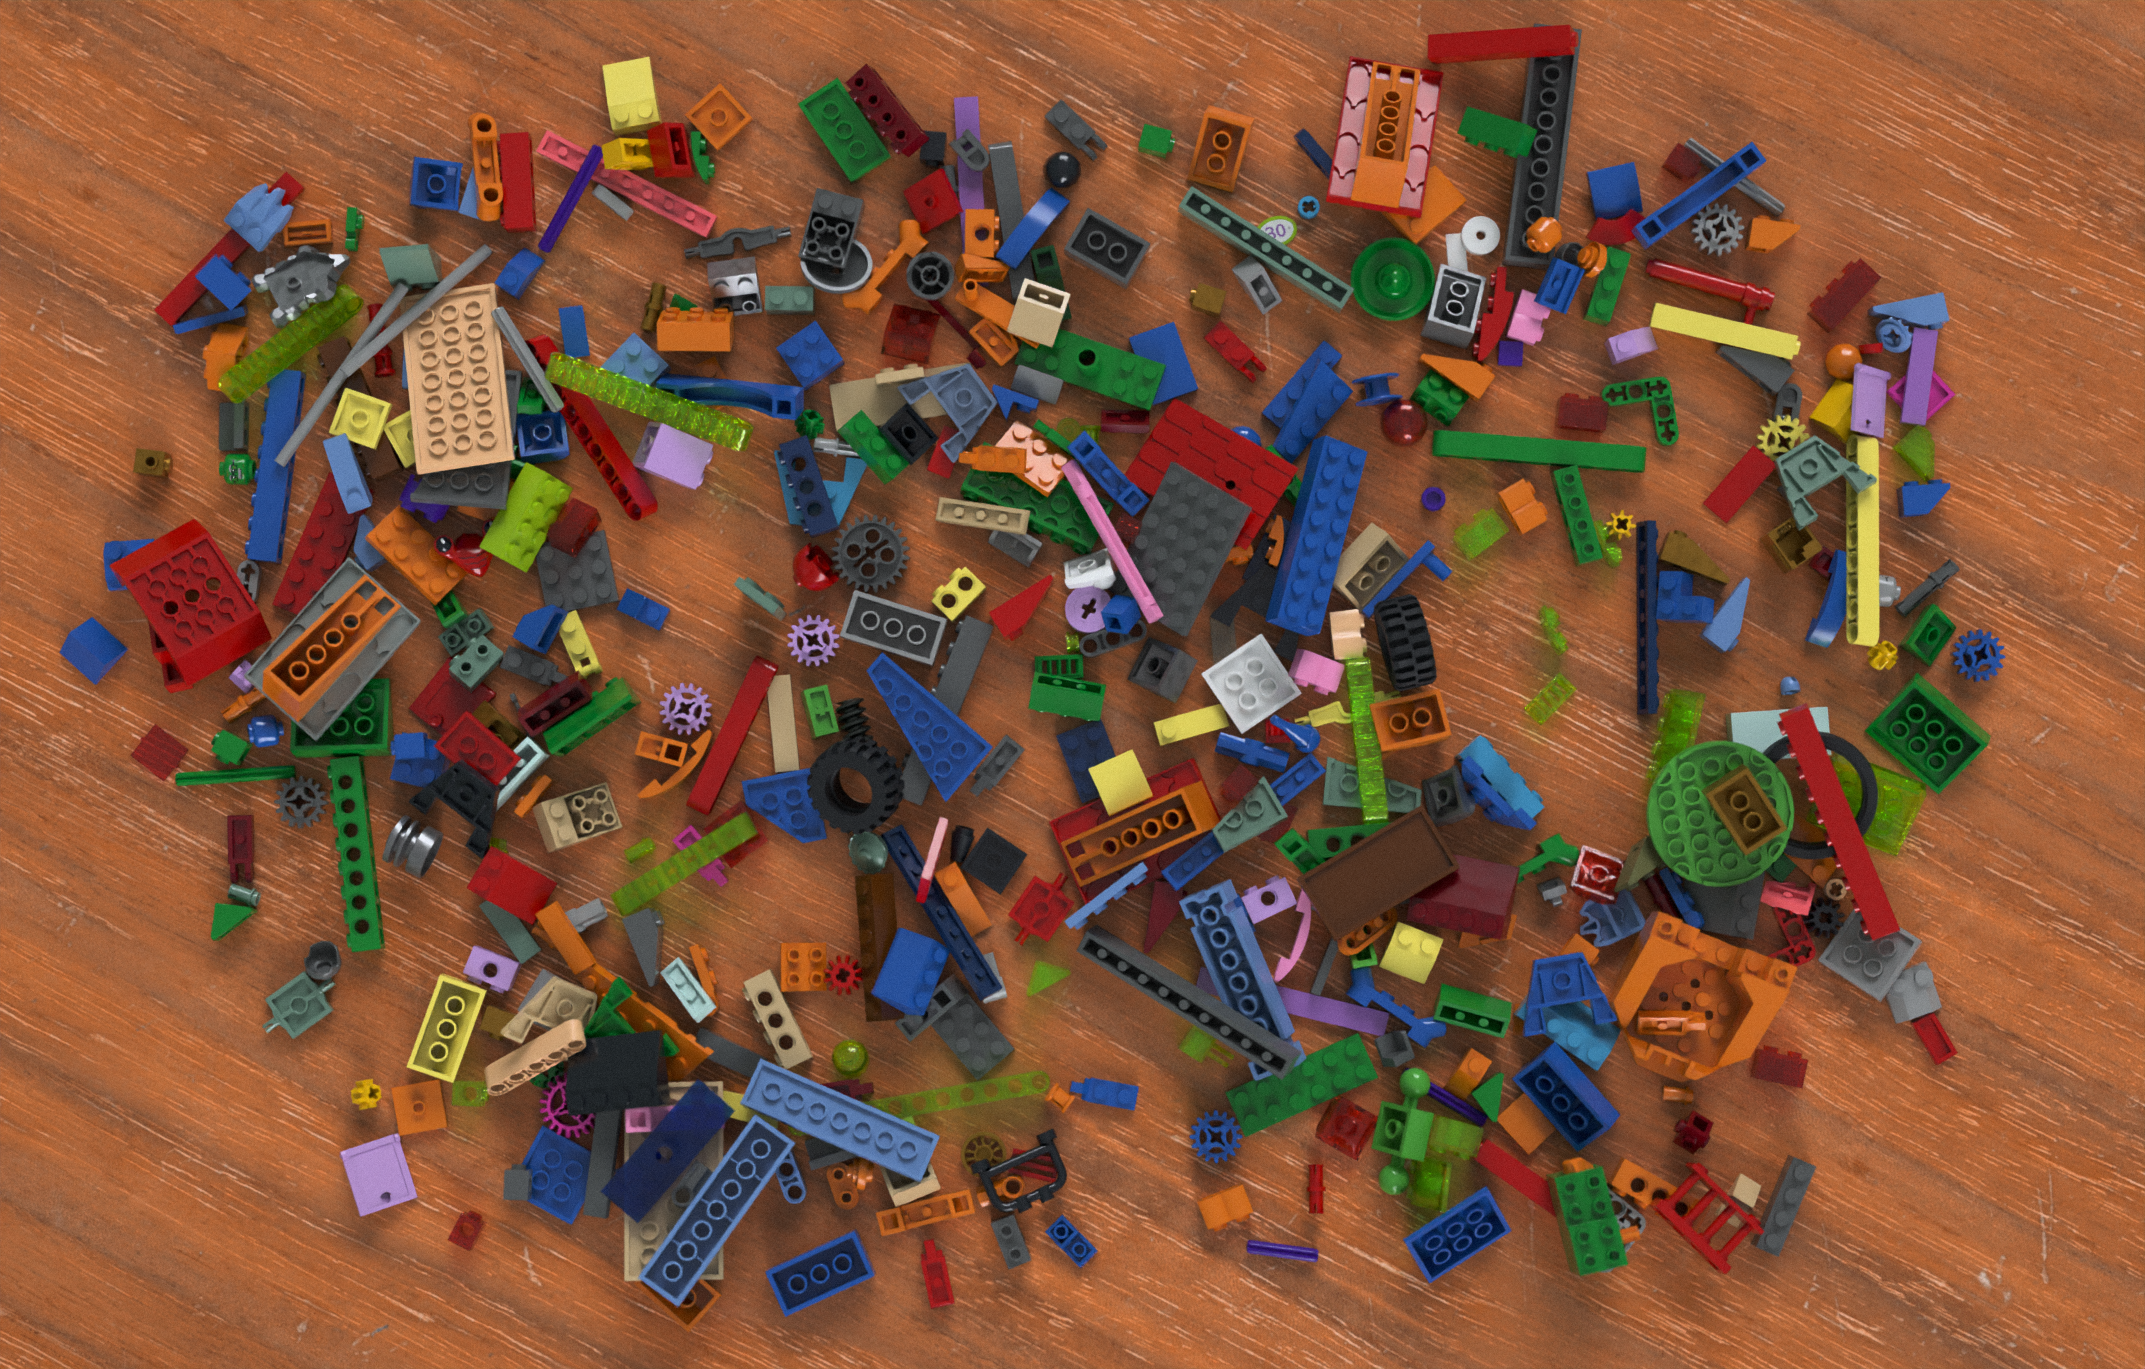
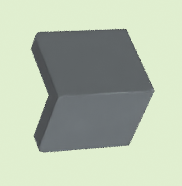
M1393 1030L1374 1040L1383 1067H1397L1415 1058L1406 1031Z

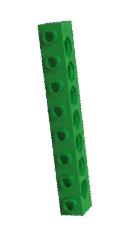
M362 756L330 759V765L327 766V774L333 784V789H330L331 803L335 804L336 813H333V824L335 828L338 827L339 837H336L335 844L337 852L341 853L338 870L340 876H343L344 885L341 886L342 899L346 900L347 909L344 910V920L346 924H349L350 932L346 936L348 948L352 949V952L385 949L364 758ZM346 776H350L352 779V785L348 789H344L342 786V780ZM348 800H352L355 803V809L351 813H347L344 807ZM351 824H355L358 828V832L354 837H350L347 833V829ZM353 848H358L361 853L357 861H353L350 857V852ZM356 872H360L363 875V882L360 885H356L353 882V875ZM359 896H363L366 899V905L363 909H358L355 903ZM362 920H366L369 924V929L364 934L358 929V925Z

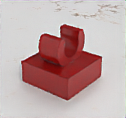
M1265 719L1266 744L1290 743V738L1283 730L1271 724L1270 719Z

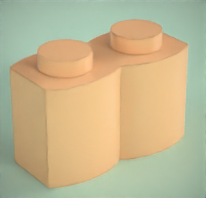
M1358 609L1329 612L1328 619L1333 661L1363 658V653L1367 652L1366 638H1361L1360 630L1364 628L1363 614H1359Z

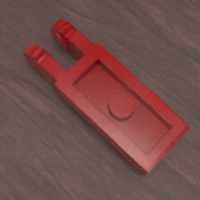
M1222 321L1204 337V340L1237 372L1240 371L1250 382L1254 383L1257 379L1251 371L1244 367L1249 360L1259 371L1264 373L1267 370L1266 366L1254 356L1255 353Z

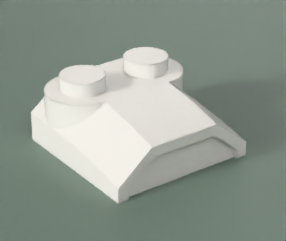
M1107 548L1063 562L1065 567V583L1069 589L1094 586L1103 590L1110 588L1116 580L1114 562Z

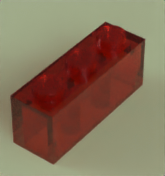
M1861 258L1855 263L1851 260L1841 270L1844 275L1839 280L1834 278L1825 287L1828 292L1823 297L1818 295L1809 304L1812 309L1807 315L1827 333L1832 331L1882 278Z

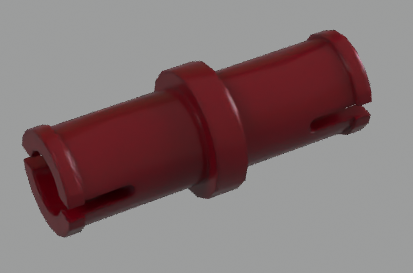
M1657 873L1644 880L1643 882H1645L1654 898L1652 900L1653 903L1659 906L1662 913L1675 918L1681 915L1670 898V892L1666 891Z

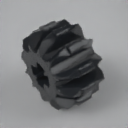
M1819 897L1817 898V904L1812 901L1810 906L1812 910H1809L1808 913L1809 918L1803 919V923L1811 924L1807 927L1808 932L1815 930L1814 937L1819 938L1823 934L1824 938H1830V932L1834 935L1839 933L1835 926H1844L1843 922L1838 921V917H1844L1845 914L1836 912L1840 909L1841 905L1835 904L1832 906L1833 899L1831 898L1824 902V899ZM1820 913L1828 915V918H1825L1828 919L1827 922L1819 921V918H1822L1819 916Z

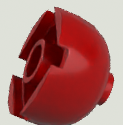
M809 542L795 555L792 561L793 579L800 587L816 592L823 591L839 580L838 571L833 573L830 566L834 565L827 553L818 545L812 547V543Z

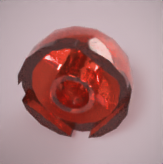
M1396 400L1389 404L1381 414V433L1386 441L1394 446H1413L1421 441L1427 432V414L1423 407L1413 400Z

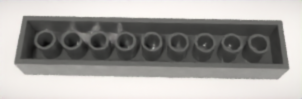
M1534 23L1533 27L1552 26V25H1544V24H1536V23ZM1573 28L1578 33L1579 39L1578 47H1575V55L1527 58L1519 122L1536 129L1537 132L1528 156L1518 155L1514 161L1502 265L1548 270L1554 257L1555 247L1547 253L1535 252L1530 249L1527 244L1526 231L1541 217H1552L1557 221L1559 220L1582 29Z

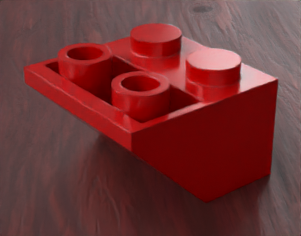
M664 122L647 130L655 177H696L688 131L683 123Z

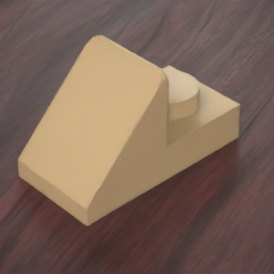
M1739 1173L1727 1195L1746 1213L1749 1207L1753 1208L1755 1206L1761 1185ZM1723 1203L1720 1204L1715 1215L1719 1216L1726 1208ZM1733 1214L1727 1222L1737 1228L1741 1221Z

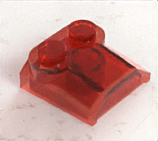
M1582 845L1577 862L1574 865L1569 888L1578 896L1598 904L1615 905L1619 892L1616 893L1614 889L1624 867L1625 860Z
M1338 1095L1330 1102L1319 1121L1315 1137L1358 1161V1157L1376 1127L1378 1117Z

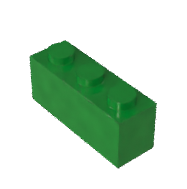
M1467 106L1457 134L1465 137L1464 142L1478 146L1479 143L1485 144L1483 148L1497 153L1498 149L1504 150V155L1517 159L1518 155L1528 156L1537 130L1527 124Z
M1612 247L1607 248V262L1603 270L1596 276L1583 320L1605 327L1608 325L1630 260V253Z
M862 410L837 430L885 485L909 465Z
M1035 672L1028 709H1033L1037 712L1055 713L1063 717L1072 716L1086 721L1094 720L1100 722L1106 685Z
M1441 983L1435 1000L1433 1019L1504 1039L1511 1020L1512 1003Z

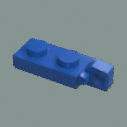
M1092 1077L1091 1079L1085 1078L1084 1083L1071 1082L1070 1092L1081 1093V1100L1135 1110L1139 1086Z

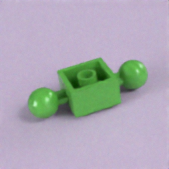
M1410 1068L1400 1077L1399 1086L1401 1092L1405 1095L1403 1105L1382 1101L1371 1149L1392 1154L1391 1163L1383 1167L1378 1176L1381 1189L1390 1195L1403 1193L1409 1185V1174L1404 1168L1405 1159L1424 1162L1434 1113L1416 1109L1418 1099L1428 1093L1431 1085L1428 1074L1419 1068Z

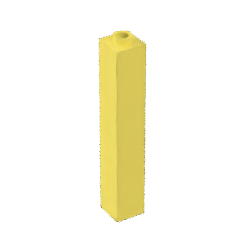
M1656 302L1654 303L1649 323L1651 327L1787 359H1792L1793 355H1798L1801 341H1797L1798 336Z

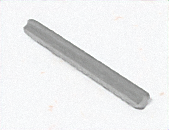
M1689 138L1683 146L1686 152L1711 170H1715L1725 162L1693 138ZM1747 177L1735 185L1736 188L1775 216H1779L1785 209V205Z
M504 307L496 308L491 312V315L550 410L553 413L560 411L564 404Z

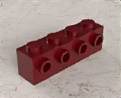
M867 63L845 82L851 89L848 92L849 95L857 103L859 101L862 103L864 114L870 120L874 118L878 124L876 129L883 137H889L892 141L889 145L898 155L902 153L909 158L930 139L878 72Z

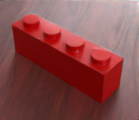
M529 132L500 134V141H496L497 154L498 156L501 155L499 174L500 179H502L503 199L501 203H503L504 212L500 214L501 226H504L508 233L537 231L532 137Z

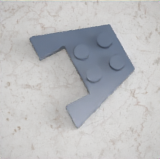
M970 364L897 387L910 406L929 392H932L960 431L940 445L953 464L958 460L959 453L966 449L998 404Z

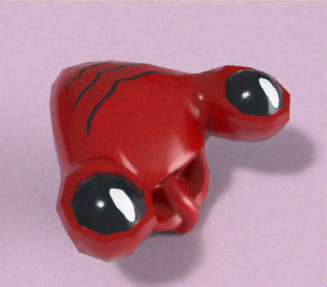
M490 518L483 522L481 528L483 536H479L477 533H463L456 539V545L452 538L446 534L438 536L434 540V550L438 555L451 560L467 573L482 578L491 564L493 554L479 546L494 519Z

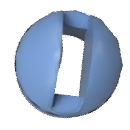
M1785 677L1780 682L1781 695H1792L1801 691L1799 682L1795 677Z

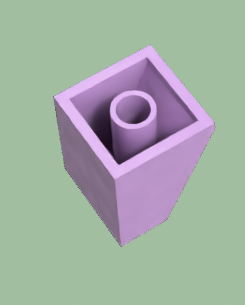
M648 422L632 463L637 469L688 489L696 490L697 486L699 487L703 482L705 465L709 464L713 457V445L664 423Z

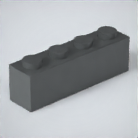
M1788 1155L1760 1221V1227L1765 1232L1762 1235L1755 1234L1751 1245L1779 1257L1816 1166Z

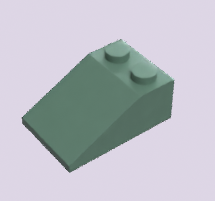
M428 244L379 248L390 285L394 289L398 283H401L409 289L407 292H411L412 288L422 287V290H432L442 281L441 257Z

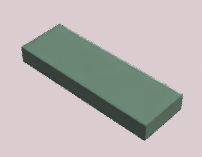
M487 900L479 905L521 964H524L542 950L519 917Z

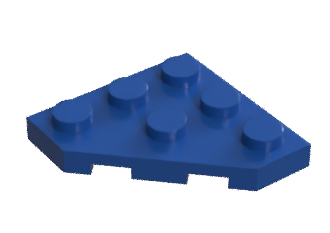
M810 768L742 781L745 802L748 807L802 843L827 839L824 821L819 817V811L813 809L811 805L813 799L808 797L807 790L811 786L807 784V777L811 774Z

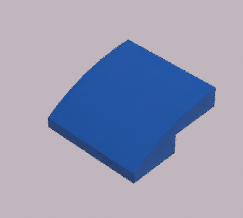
M1634 162L1586 173L1595 221L1598 217L1607 220L1624 216L1630 209L1637 213L1643 211Z

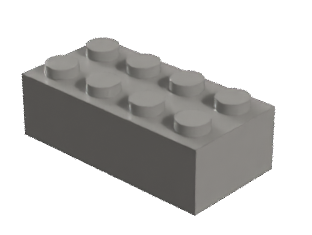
M854 590L840 637L933 667L948 620Z

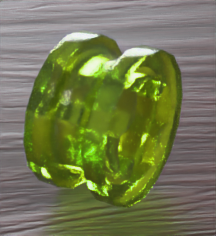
M1075 631L1074 634L1066 632L1067 654L1073 650L1079 653L1078 631Z

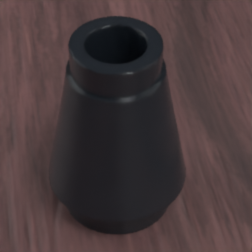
M956 825L955 830H952L951 860L964 862L975 838L973 835L974 829Z

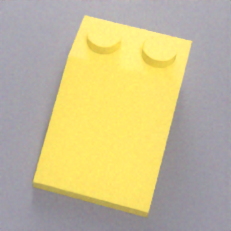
M650 57L603 65L608 110L614 134L619 136L645 131L662 124Z

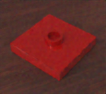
M938 169L903 191L916 221L920 223L922 234L929 233L964 212L944 169Z

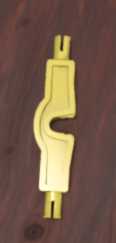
M1397 690L1384 694V691H1379L1372 694L1354 696L1350 699L1352 712L1349 714L1345 713L1341 703L1336 701L1324 707L1311 710L1307 716L1294 719V722H1302L1298 725L1303 726L1309 724L1314 728L1332 722L1340 724L1352 723L1359 720L1365 713L1370 712V704L1400 698L1401 695H1399L1400 692Z

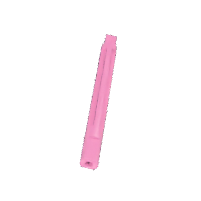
M1076 459L1069 461L1061 467L1148 623L1156 622L1164 616Z

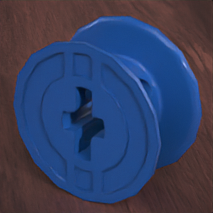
M1399 373L1376 374L1353 380L1352 384L1364 385L1366 399L1356 402L1355 406H1373L1402 399V395H1390L1388 380L1397 378Z

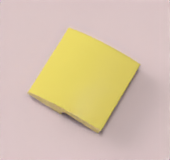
M1129 750L1088 769L1109 816L1153 797L1133 750Z

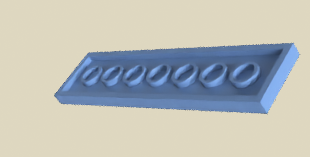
M763 1059L759 1060L740 1103L744 1107L918 1182H921L940 1137Z

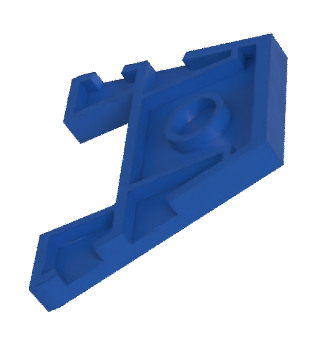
M1469 755L1461 762L1462 780L1465 790L1473 795L1475 803L1484 810L1483 814L1491 822L1495 821L1497 824L1531 830L1537 824L1522 808L1515 811L1480 777L1484 770Z
M1582 952L1533 960L1522 1032L1523 1037L1546 1033L1543 1007L1590 1000L1594 1024L1617 1021L1615 1013L1611 1010L1605 994L1602 993L1596 981L1597 979Z

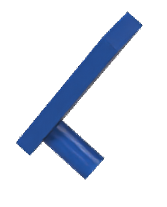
M1428 540L1362 610V614L1369 620L1374 615V606L1379 601L1389 599L1421 563L1441 581H1444L1453 571L1432 553L1435 546Z

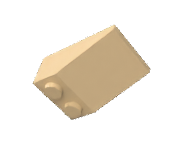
M912 1116L902 1119L916 1126ZM930 1161L921 1182L879 1165L896 1207L941 1189Z

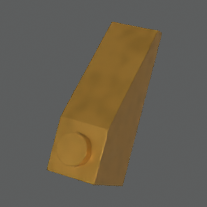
M1678 530L1666 534L1658 556V562L1723 586L1729 584L1730 578L1692 539L1687 538L1688 534Z

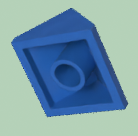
M91 617L68 634L59 653L96 685L127 652L128 648L94 617Z

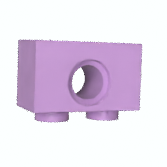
M1276 875L1266 880V886L1260 889L1255 885L1243 891L1245 896L1241 897V900L1252 924L1297 904L1285 877L1280 879ZM1266 891L1274 895V902L1269 906L1264 905L1261 901V895Z
M476 945L473 946L463 973L469 975L467 979L477 984H481L482 981L491 984L490 989L504 993V990H512L522 964ZM491 963L497 967V974L494 977H490L486 973V968Z

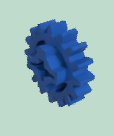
M1978 629L1974 635L1971 630L1967 632V638L1964 635L1958 637L1961 643L1953 644L1957 651L1950 653V656L1956 657V661L1952 663V666L1958 665L1960 667L1956 672L1957 674L1966 673L1965 680L1973 676L1974 682H1979L1981 677L1984 681L1989 680V674L1992 676L1998 674L1995 668H2003L1999 660L2006 657L2000 654L2004 646H1997L1998 637L1990 638L1992 632L1989 631L1983 635L1982 629ZM1972 640H1979L1975 647L1967 644ZM1980 651L1979 656L1982 657V659L1976 660L1977 656L1974 654V652ZM1963 656H1965V659H1966V661H1967V664H1965V662H1964V660H1963ZM1981 665L1988 666L1985 671L1977 672Z
M1214 1110L1213 1116H1210L1206 1111L1204 1112L1205 1119L1202 1120L1197 1117L1199 1125L1191 1126L1196 1131L1195 1134L1189 1135L1190 1139H1195L1196 1141L1191 1146L1192 1148H1199L1197 1152L1198 1157L1203 1153L1205 1154L1206 1162L1209 1161L1210 1157L1214 1158L1215 1163H1218L1219 1157H1222L1226 1162L1228 1161L1227 1154L1230 1153L1232 1156H1235L1233 1148L1241 1147L1236 1142L1237 1139L1242 1138L1241 1134L1236 1133L1241 1127L1240 1125L1233 1126L1232 1123L1235 1121V1118L1231 1117L1228 1120L1226 1118L1227 1112L1225 1111L1221 1116H1218L1217 1110ZM1213 1120L1223 1121L1219 1126H1211L1208 1122ZM1209 1128L1215 1133L1221 1131L1220 1137L1224 1145L1216 1140L1211 1142L1212 1136L1207 1129ZM1201 1129L1206 1133V1140L1202 1144L1200 1142ZM1229 1129L1232 1131V1141L1230 1144L1226 1141V1133ZM1212 1147H1221L1224 1150L1219 1153L1209 1152Z

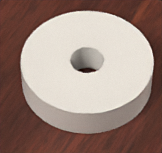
M1485 216L1471 218L1461 231L1463 247L1469 253L1477 256H1483L1492 252L1500 240V231L1497 224ZM1482 232L1484 239L1479 240L1476 237V233Z

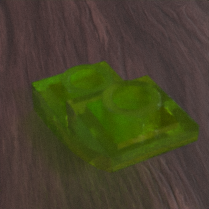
M1602 520L1593 521L1603 559L1612 569L1619 567L1620 561L1623 560L1621 548L1616 546V542L1606 543V539H1609L1607 525H1603Z
M1544 605L1538 610L1540 622L1548 642L1557 655L1560 656L1569 649L1566 645L1568 641L1560 631L1557 633L1554 631L1561 624L1557 620L1560 616L1552 607L1547 608Z

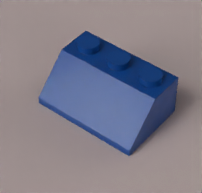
M898 928L871 994L907 1015L924 1016L949 956V949L932 938L904 928Z

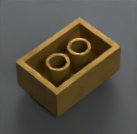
M1741 764L1701 790L1744 855H1748L1787 830L1786 825L1748 767L1744 764Z

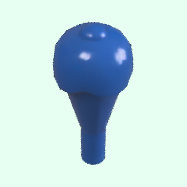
M1277 715L1271 717V724L1283 730L1294 742L1296 749L1309 753L1318 747L1320 734L1316 728L1309 724L1303 726L1290 723Z

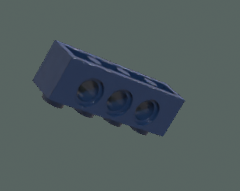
M807 435L780 444L781 451L777 452L781 465L787 466L789 474H786L785 478L789 489L794 487L797 496L793 497V501L797 511L802 510L804 519L800 521L804 533H810V536L815 538L838 530L839 526ZM798 459H803L806 462L805 468L801 471L793 469V463ZM804 482H811L814 488L812 492L804 494L801 492V485ZM817 504L821 506V513L815 517L810 516L808 513L810 506Z

